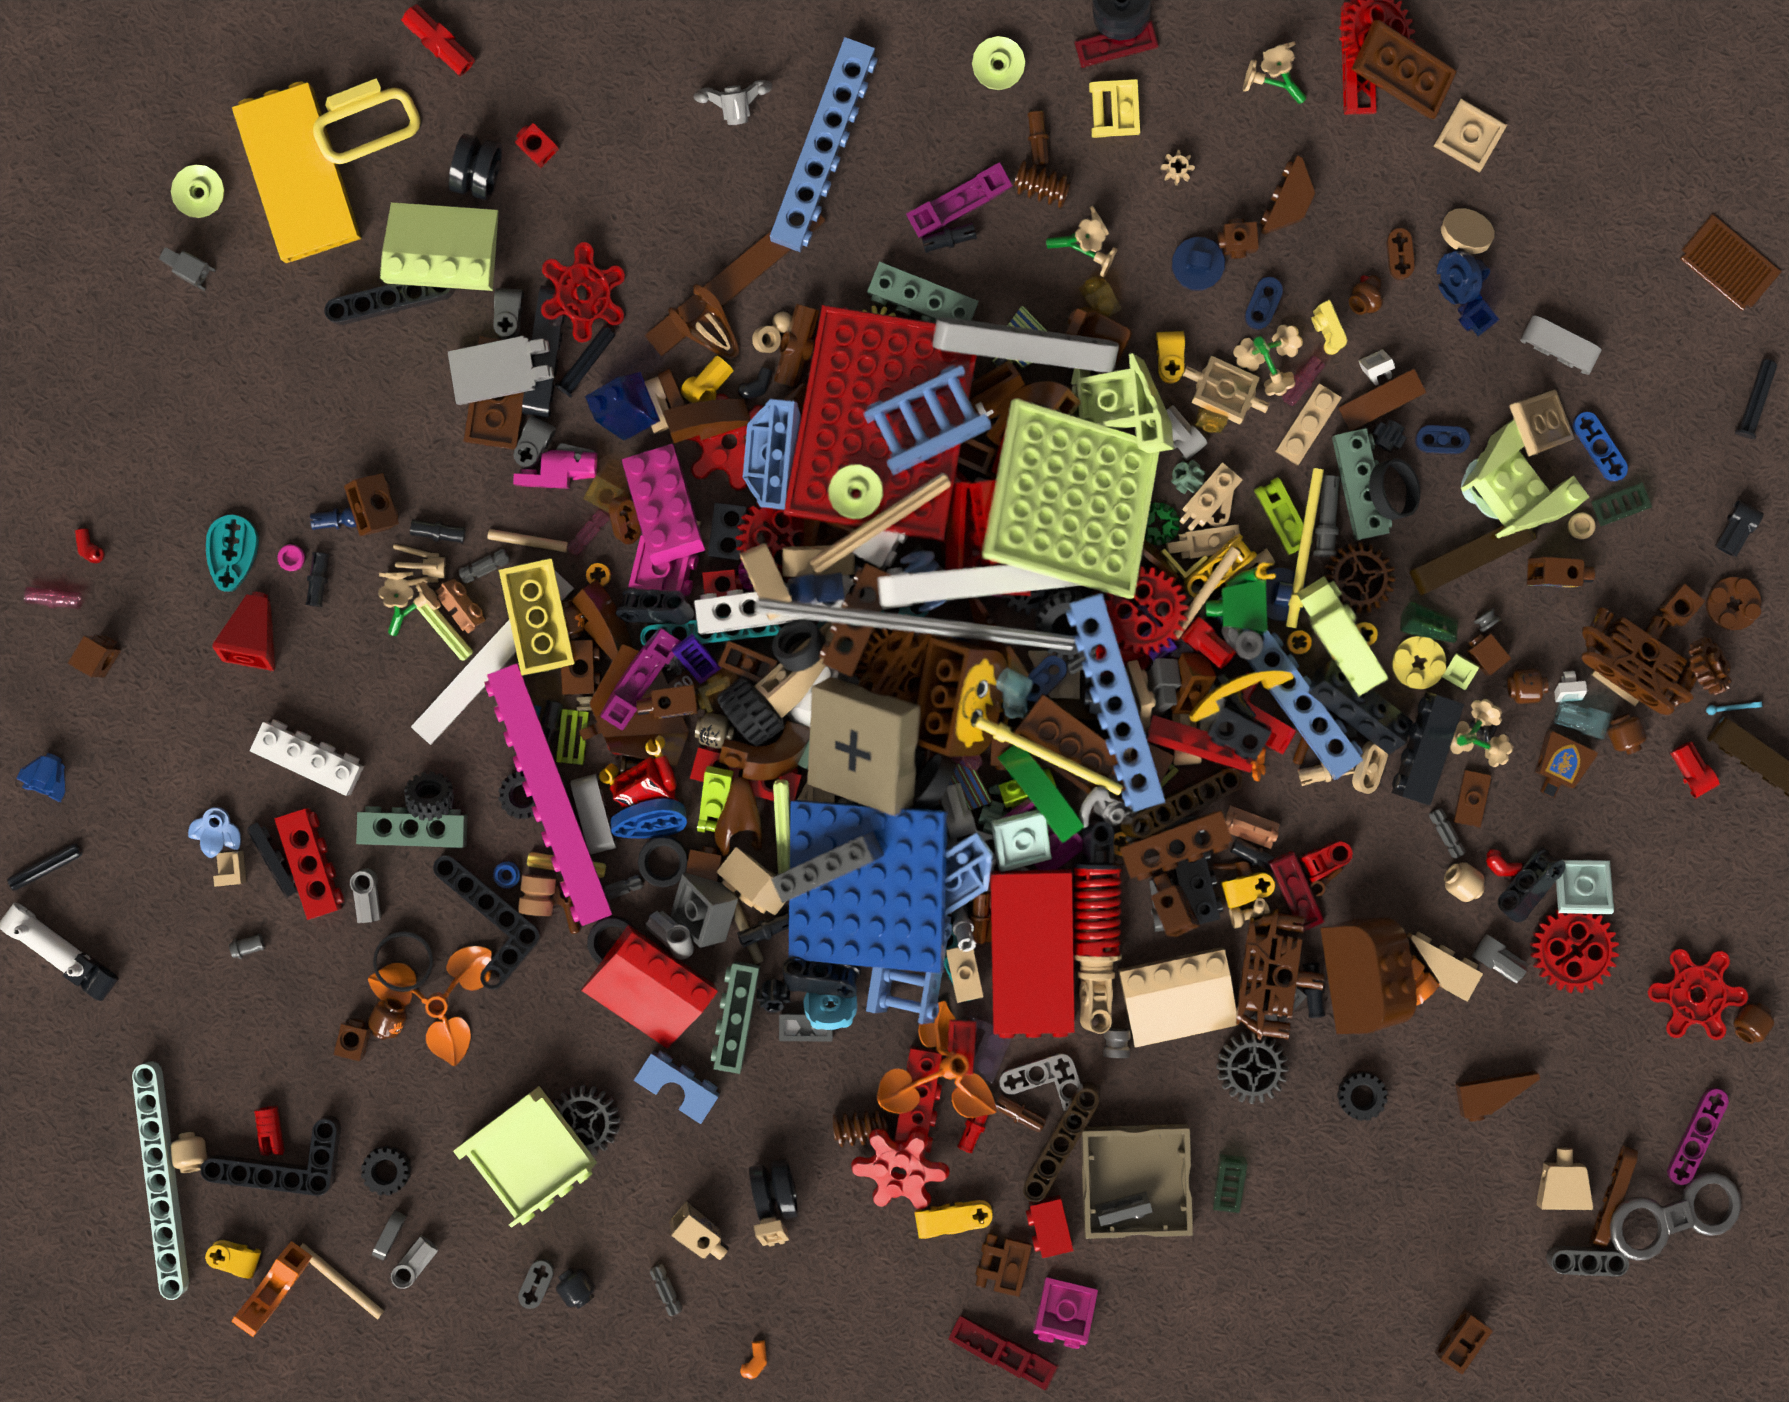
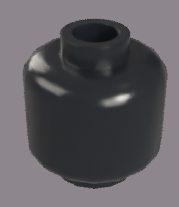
M569 1268L558 1277L560 1282L556 1286V1292L566 1306L570 1308L576 1306L579 1309L595 1297L593 1292L596 1286L584 1269L573 1271L572 1268Z

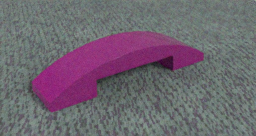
M999 162L977 174L972 180L934 201H928L908 212L906 216L918 238L986 204L1011 188L1012 184Z
M660 628L630 663L608 698L600 717L623 731L637 711L636 699L643 697L665 663L667 665L670 663L675 655L671 649L682 641Z

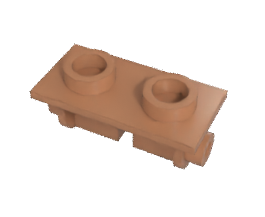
M452 579L441 584V587L436 590L437 598L448 612L455 607L458 609L452 617L462 631L466 630L469 634L476 629L477 625L486 621L482 616L481 608L470 600L466 594L465 587L460 582Z
M1229 807L1225 820L1230 834L1271 849L1273 842L1277 840L1279 834L1277 831L1280 824L1236 807Z

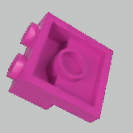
M641 535L628 587L648 590H677L683 593L684 596H689L693 582L689 580L691 570H696L699 555L692 554L654 566L648 555L644 537Z
M1046 1277L1033 1333L1039 1334L1038 1339L1041 1341L1054 1342L1055 1338L1064 1340V1346L1079 1349L1080 1345L1085 1346L1088 1343L1098 1290Z

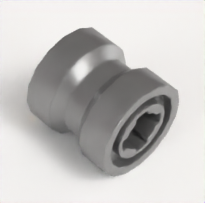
M1110 1028L1105 1032L1106 1046L1103 1048V1056L1109 1058H1129L1130 1049L1127 1043L1130 1039L1131 1031L1128 1029Z

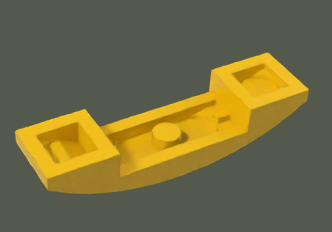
M1259 671L1233 678L1208 693L1194 707L1189 718L1191 721H1197L1220 711L1216 700L1261 681L1264 688L1270 689L1294 678L1293 674L1283 671Z

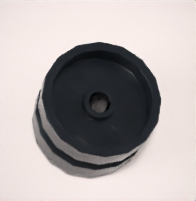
M1092 0L1094 24L1100 33L1110 39L1120 41L1132 39L1140 35L1149 24L1151 0Z
M465 133L461 135L451 162L449 189L452 192L466 194L471 188L472 195L475 198L488 201L495 189L501 166L502 144L487 139L480 146L478 137Z
M787 1159L773 1161L771 1165L772 1179H770L764 1164L750 1166V1184L759 1221L767 1218H776V1204L778 1205L780 1215L785 1220L798 1217L797 1191Z

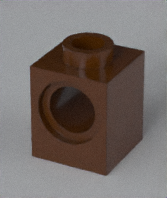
M1679 584L1658 610L1663 613L1661 617L1663 620L1666 619L1669 625L1673 627L1675 624L1677 626H1685L1705 600L1686 584ZM1677 600L1682 601L1684 604L1682 614H1678L1674 609Z
M1481 633L1469 641L1471 647L1466 650L1486 676L1492 675L1511 659L1492 634H1486L1485 636Z
M350 1018L349 1022L345 1021L341 1024L333 1055L355 1061L364 1059L371 1029L365 1026V1021ZM349 1032H355L359 1036L358 1045H352L348 1041Z

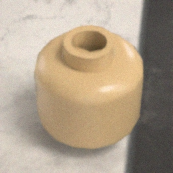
M1468 863L1453 864L1445 873L1446 890L1463 902L1478 899L1485 890L1484 875Z
M195 1132L179 1134V1139L170 1145L173 1166L180 1169L181 1173L199 1171L202 1163L208 1159L205 1140L202 1137H195Z

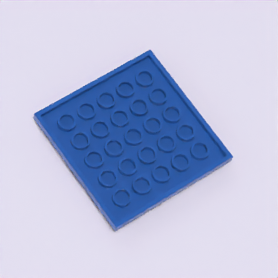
M804 800L791 801L790 869L872 831L884 856L789 900V958L797 956L804 961L942 973L944 971L947 811L907 808L893 816L866 805Z

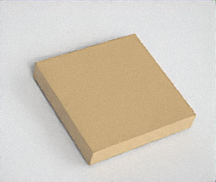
M1460 99L1435 142L1434 147L1480 173L1507 125L1465 100Z

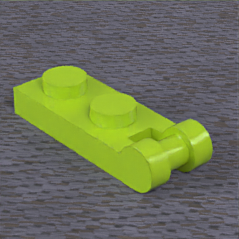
M1277 477L1270 481L1271 484L1265 487L1259 486L1254 489V492L1287 554L1290 555L1300 548L1304 524L1281 480ZM1276 493L1280 500L1272 504L1269 496Z
M707 766L697 831L704 833L706 830L715 832L717 822L708 819L709 817L719 819L732 785L733 771Z

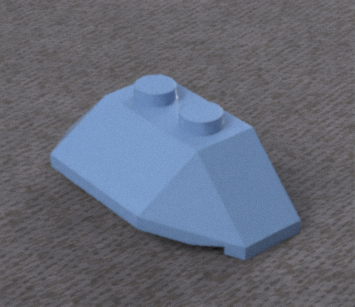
M770 399L747 424L743 479L756 497L760 507L785 509L801 423L797 402Z
M978 832L964 838L946 850L945 916L989 888L993 854Z

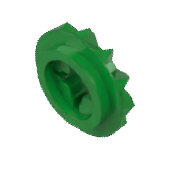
M1152 503L1149 508L1144 539L1153 545H1164L1172 541L1179 531V516L1172 507L1165 503ZM1155 512L1160 520L1169 519L1170 521L1162 526L1163 535H1161L1157 528L1147 527L1155 521Z

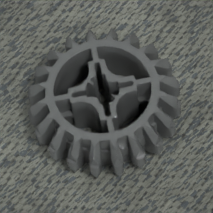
M1251 1031L1250 1039L1247 1040L1246 1034L1242 1032L1240 1033L1241 1042H1238L1235 1037H1231V1042L1234 1046L1230 1048L1227 1044L1223 1045L1228 1054H1218V1057L1224 1060L1225 1063L1216 1064V1068L1225 1072L1219 1073L1217 1077L1219 1080L1227 1079L1222 1084L1224 1090L1232 1086L1229 1091L1231 1097H1234L1239 1092L1238 1100L1240 1102H1243L1246 1095H1248L1250 1104H1254L1255 1096H1258L1259 1101L1263 1103L1265 1102L1263 1095L1265 1093L1271 1099L1274 1098V1094L1271 1091L1273 1087L1277 1091L1282 1090V1087L1277 1082L1278 1080L1286 1082L1287 1078L1281 1075L1280 1072L1289 1071V1067L1280 1063L1286 1062L1288 1058L1286 1055L1278 1056L1283 1051L1282 1046H1277L1273 1049L1276 1044L1274 1038L1265 1043L1267 1036H1262L1260 1041L1257 1040V1034ZM1249 1047L1245 1060L1232 1063L1234 1057L1241 1050ZM1257 1047L1267 1050L1271 1054L1274 1064L1260 1062ZM1254 1059L1255 1064L1261 1068L1258 1071L1255 1070L1256 1073L1251 1076V1072L1245 1068ZM1231 1071L1246 1074L1248 1088L1238 1085L1234 1081ZM1273 1072L1266 1084L1256 1088L1261 1075Z
M581 1085L579 1094L575 1087H571V1097L566 1092L561 1093V1098L564 1102L556 1099L553 1104L559 1109L558 1111L562 1117L567 1107L570 1109V1114L573 1117L572 1130L575 1134L585 1133L594 1140L582 1143L588 1151L590 1149L592 1154L597 1156L599 1153L597 1146L601 1150L606 1151L608 1146L605 1141L609 1143L615 1141V1138L609 1133L617 1134L619 1132L618 1127L612 1126V1124H617L621 1121L620 1117H612V1114L617 1113L619 1109L618 1107L611 1109L608 1107L614 1099L611 1097L605 1102L602 1099L606 1094L604 1090L599 1096H596L595 1086H592L590 1092L586 1093V1085ZM589 1101L597 1105V1107L586 1111L579 1105L577 1106L575 1102ZM603 1112L605 1129L601 1136L595 1126V1118ZM594 1114L588 1122L590 1127H587V1125H582L574 1129L579 1124L578 1122L581 1120L578 1118V1116L586 1118Z

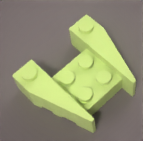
M1129 354L1130 369L1091 376L1090 370L1074 368L1071 381L1073 385L1072 393L1081 401V404L1072 414L1073 417L1115 430L1136 427L1137 446L1147 453L1174 449L1172 422L1143 359L1134 354Z
M1512 419L1491 435L1487 442L1488 445L1484 452L1480 454L1474 470L1468 475L1461 487V490L1464 492L1474 486L1505 528L1496 534L1497 538L1547 522L1556 521L1572 512L1589 498V495L1574 476L1558 484L1552 490H1548L1519 451L1525 445L1515 419Z
M1324 576L1297 593L1311 616L1309 618L1359 695L1387 679V676L1376 661L1375 655L1353 621L1356 618L1348 605L1344 607L1338 597L1342 593L1334 581L1328 583Z

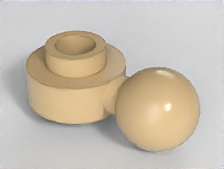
M779 312L773 317V326H761L755 330L752 341L756 350L762 353H772L779 348L781 342L780 333H785L789 330L792 316L789 313ZM763 335L767 337L765 344L762 342Z

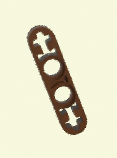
M1622 1146L1611 1175L1613 1177L1611 1186H1607L1603 1202H1605L1603 1209L1597 1215L1590 1236V1244L1605 1248L1609 1243L1612 1215L1624 1200L1637 1162L1638 1151L1626 1146Z

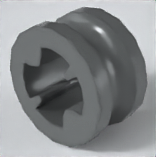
M1494 608L1489 609L1473 621L1475 624L1480 625L1479 630L1481 632L1492 627L1501 619L1500 616L1494 614Z

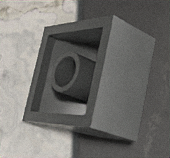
M684 873L681 876L670 917L677 924L684 925L689 929L691 939L700 948L724 942L727 938L738 898L722 883Z

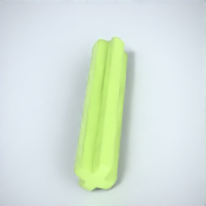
M428 604L421 608L417 607L460 660L464 661L473 653L472 649L437 608L433 610Z

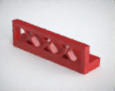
M1351 2L1342 5L1341 16L1348 14L1345 7L1351 5ZM1341 19V26L1345 25V22ZM1341 30V36H1344L1345 32ZM1341 41L1342 48L1346 45L1345 41ZM1342 51L1344 115L1376 114V85L1369 80L1361 84L1357 80V73L1352 70L1355 61H1347L1346 59L1350 53L1349 51ZM1368 82L1370 91L1364 87ZM1361 90L1370 97V107L1358 108L1357 94Z
M1152 715L1146 734V741L1251 773L1253 767L1251 764L1252 758L1249 757L1248 760H1245L1234 753L1235 749L1228 745L1221 747L1210 740L1211 736L1208 735L1207 731Z

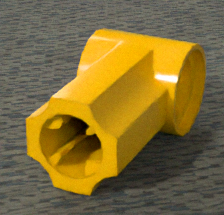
M715 356L697 377L692 376L683 383L681 395L692 403L715 400L716 390L734 370L722 358Z

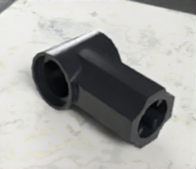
M1740 499L1734 504L1736 508L1731 516L1728 515V523L1715 544V547L1733 557H1737L1749 534L1756 530L1764 516L1763 512Z

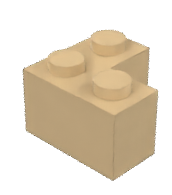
M735 847L717 871L724 878L722 884L733 892L738 890L741 893L739 898L748 906L755 907L763 914L768 911L776 915L785 904V902H781L771 878L777 875L764 868L748 853Z

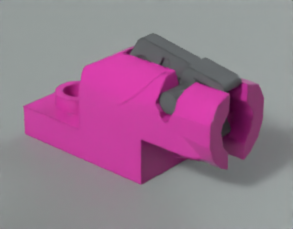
M561 443L556 450H550L542 454L540 475H537V470L521 469V474H514L513 484L527 487L569 489L570 477L573 480L596 478L598 454L593 450Z

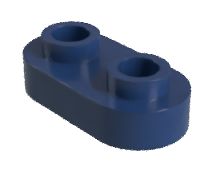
M1266 277L1256 285L1244 316L1245 322L1250 328L1260 330L1271 322L1283 293L1282 285L1277 279ZM1265 287H1270L1273 290L1272 296L1264 294L1263 290ZM1254 312L1262 313L1263 318L1261 321H1256L1253 318Z
M1428 425L1416 433L1415 443L1418 449L1425 453L1459 454L1469 447L1470 436L1461 427ZM1425 435L1433 437L1432 444L1424 442ZM1452 436L1459 438L1460 443L1458 446L1451 444Z
M1057 656L1046 657L1023 680L1021 685L1023 696L1031 702H1036L1042 693L1048 696L1067 675L1068 669L1065 661ZM1055 665L1058 666L1059 672L1055 675L1050 674V668ZM1033 685L1040 686L1039 693L1033 694L1031 692Z

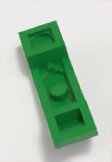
M1013 745L997 757L1045 818L1047 824L1062 843L1084 828L1066 800L1026 750Z

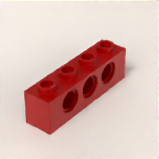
M707 746L705 748L698 747L690 779L704 782L707 766L714 767L715 762L720 759V750ZM729 766L728 770L733 771V783L736 778L740 777L741 769ZM798 768L779 777L780 780H787L789 782L790 806L791 801L796 800L802 774L797 773ZM765 780L749 781L754 796L774 801V789L769 788Z
M306 808L275 818L307 920L342 909L341 903H344L343 893L340 888L335 887L333 878L336 877V872L331 862L328 863L325 853L328 852V847L325 839L319 837L317 827H320L317 814L315 812L311 813L310 808ZM301 830L307 832L309 836V841L306 845L298 841V833ZM308 856H313L317 861V867L314 870H310L306 866ZM317 881L325 885L323 895H318L314 891V884Z

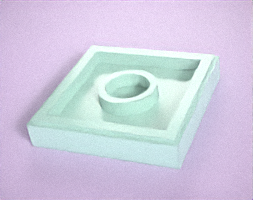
M1038 809L991 821L997 864L1000 872L1052 859L1047 822Z
M1563 860L1566 864L1564 873L1556 880L1558 913L1612 914L1614 912L1610 861Z

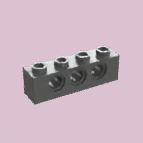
M872 831L771 878L781 902L784 903L883 857L884 854Z

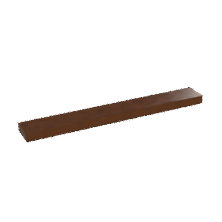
M794 215L789 222L794 226H800L804 223L805 219L801 215ZM820 215L817 222L812 221L809 231L814 232L826 222L825 219ZM770 231L703 288L714 294L721 307H723L792 249L772 242L770 240ZM694 294L677 308L679 316L683 317L684 322L695 320L704 311L706 302L701 299L700 295ZM670 315L645 335L662 357L687 337L676 328Z

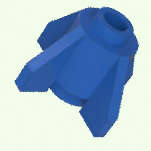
M47 753L46 756H39L21 768L16 778L24 782L22 788L48 795L58 802H61L65 794V766L61 763L62 759L53 754Z

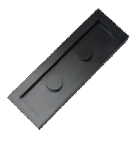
M258 823L248 827L247 832L284 897L288 899L296 894V884L291 872L286 873L282 864L285 863V860L278 849L273 851L269 844L272 838L266 827L260 828Z

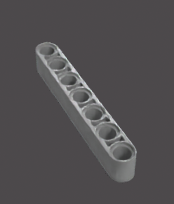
M947 317L937 318L932 344L933 347L941 350L1100 372H1114L1119 344L1111 340Z

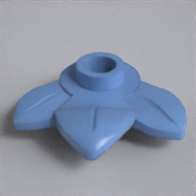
M209 808L203 817L195 819L189 826V838L200 839L201 850L209 858L215 857L223 849V846L238 850L240 847V831L237 826L230 822V817L223 808ZM211 818H217L220 824H214Z

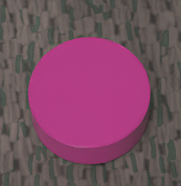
M286 545L278 553V563L285 570L297 571L305 563V553L297 545Z

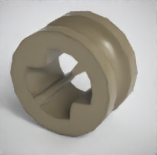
M576 697V701H579L577 711L592 710L589 704L592 697Z

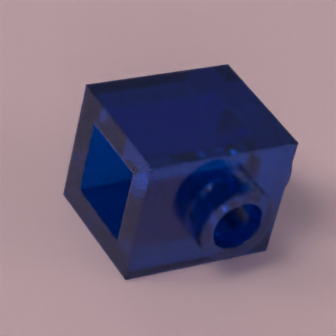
M1480 293L1474 301L1465 303L1457 309L1461 315L1458 321L1467 332L1472 329L1477 336H1480L1500 320Z

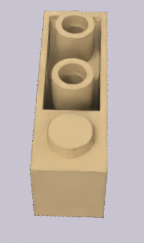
M1417 932L1415 936L1408 933V939L1433 977L1439 982V986L1468 1002L1483 973L1476 970L1478 964L1465 957L1462 962L1453 957L1454 951L1443 945H1440L1439 949L1429 944L1432 939L1420 932Z

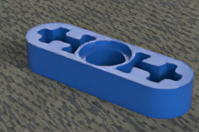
M1583 412L1577 415L1573 420V429L1604 478L1612 482L1623 479L1628 472L1627 463L1597 416L1591 412ZM1582 417L1585 420L1590 419L1592 421L1589 427L1593 433L1597 430L1600 432L1599 435L1592 437L1589 441L1586 439L1587 436L1591 435L1589 431L1580 428ZM1597 439L1603 440L1607 445V450L1604 454H1597L1593 450V443ZM1613 453L1615 457L1609 459L1614 465L1619 464L1621 466L1618 470L1620 475L1610 474L1608 470L1611 469V465L1608 461L1602 464L1600 459L1606 458Z

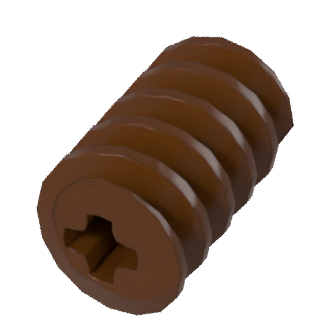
M1023 160L1013 188L1017 186L1018 195H1021L1027 189L1028 198L1030 199L1035 193H1038V202H1041L1045 196H1048V205L1050 206L1057 199L1058 208L1061 209L1071 182L1067 183L1066 174H1063L1057 180V171H1053L1048 177L1045 167L1037 173L1036 164H1033L1027 170L1026 161Z
M875 1110L873 1118H870L868 1111H864L862 1119L859 1118L857 1112H854L852 1120H849L847 1114L843 1113L841 1121L838 1120L836 1114H833L835 1141H838L840 1147H844L846 1139H848L850 1145L855 1146L856 1140L859 1138L860 1143L865 1145L867 1137H869L872 1130L882 1129L888 1133L886 1110L883 1117H881L878 1110Z

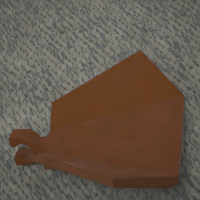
M622 644L589 702L597 723L579 731L582 740L584 741L602 733L611 752L646 760L649 757L656 759L655 755H651L646 751V744L652 739L653 744L658 747L655 739L660 735L665 740V746L661 750L663 756L667 755L670 765L677 767L689 734L682 716L655 719L654 713L638 715L637 710L623 731L600 717L618 681L639 653V651ZM660 670L641 699L651 698V691L660 690L665 686L669 688L662 670Z

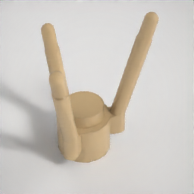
M398 544L393 545L394 549L428 558L423 559V563H395V566L399 568L422 569L423 575H428V577L407 580L409 586L416 585L422 581L425 583H438V578H445L444 567H446V558L439 557V553H429Z

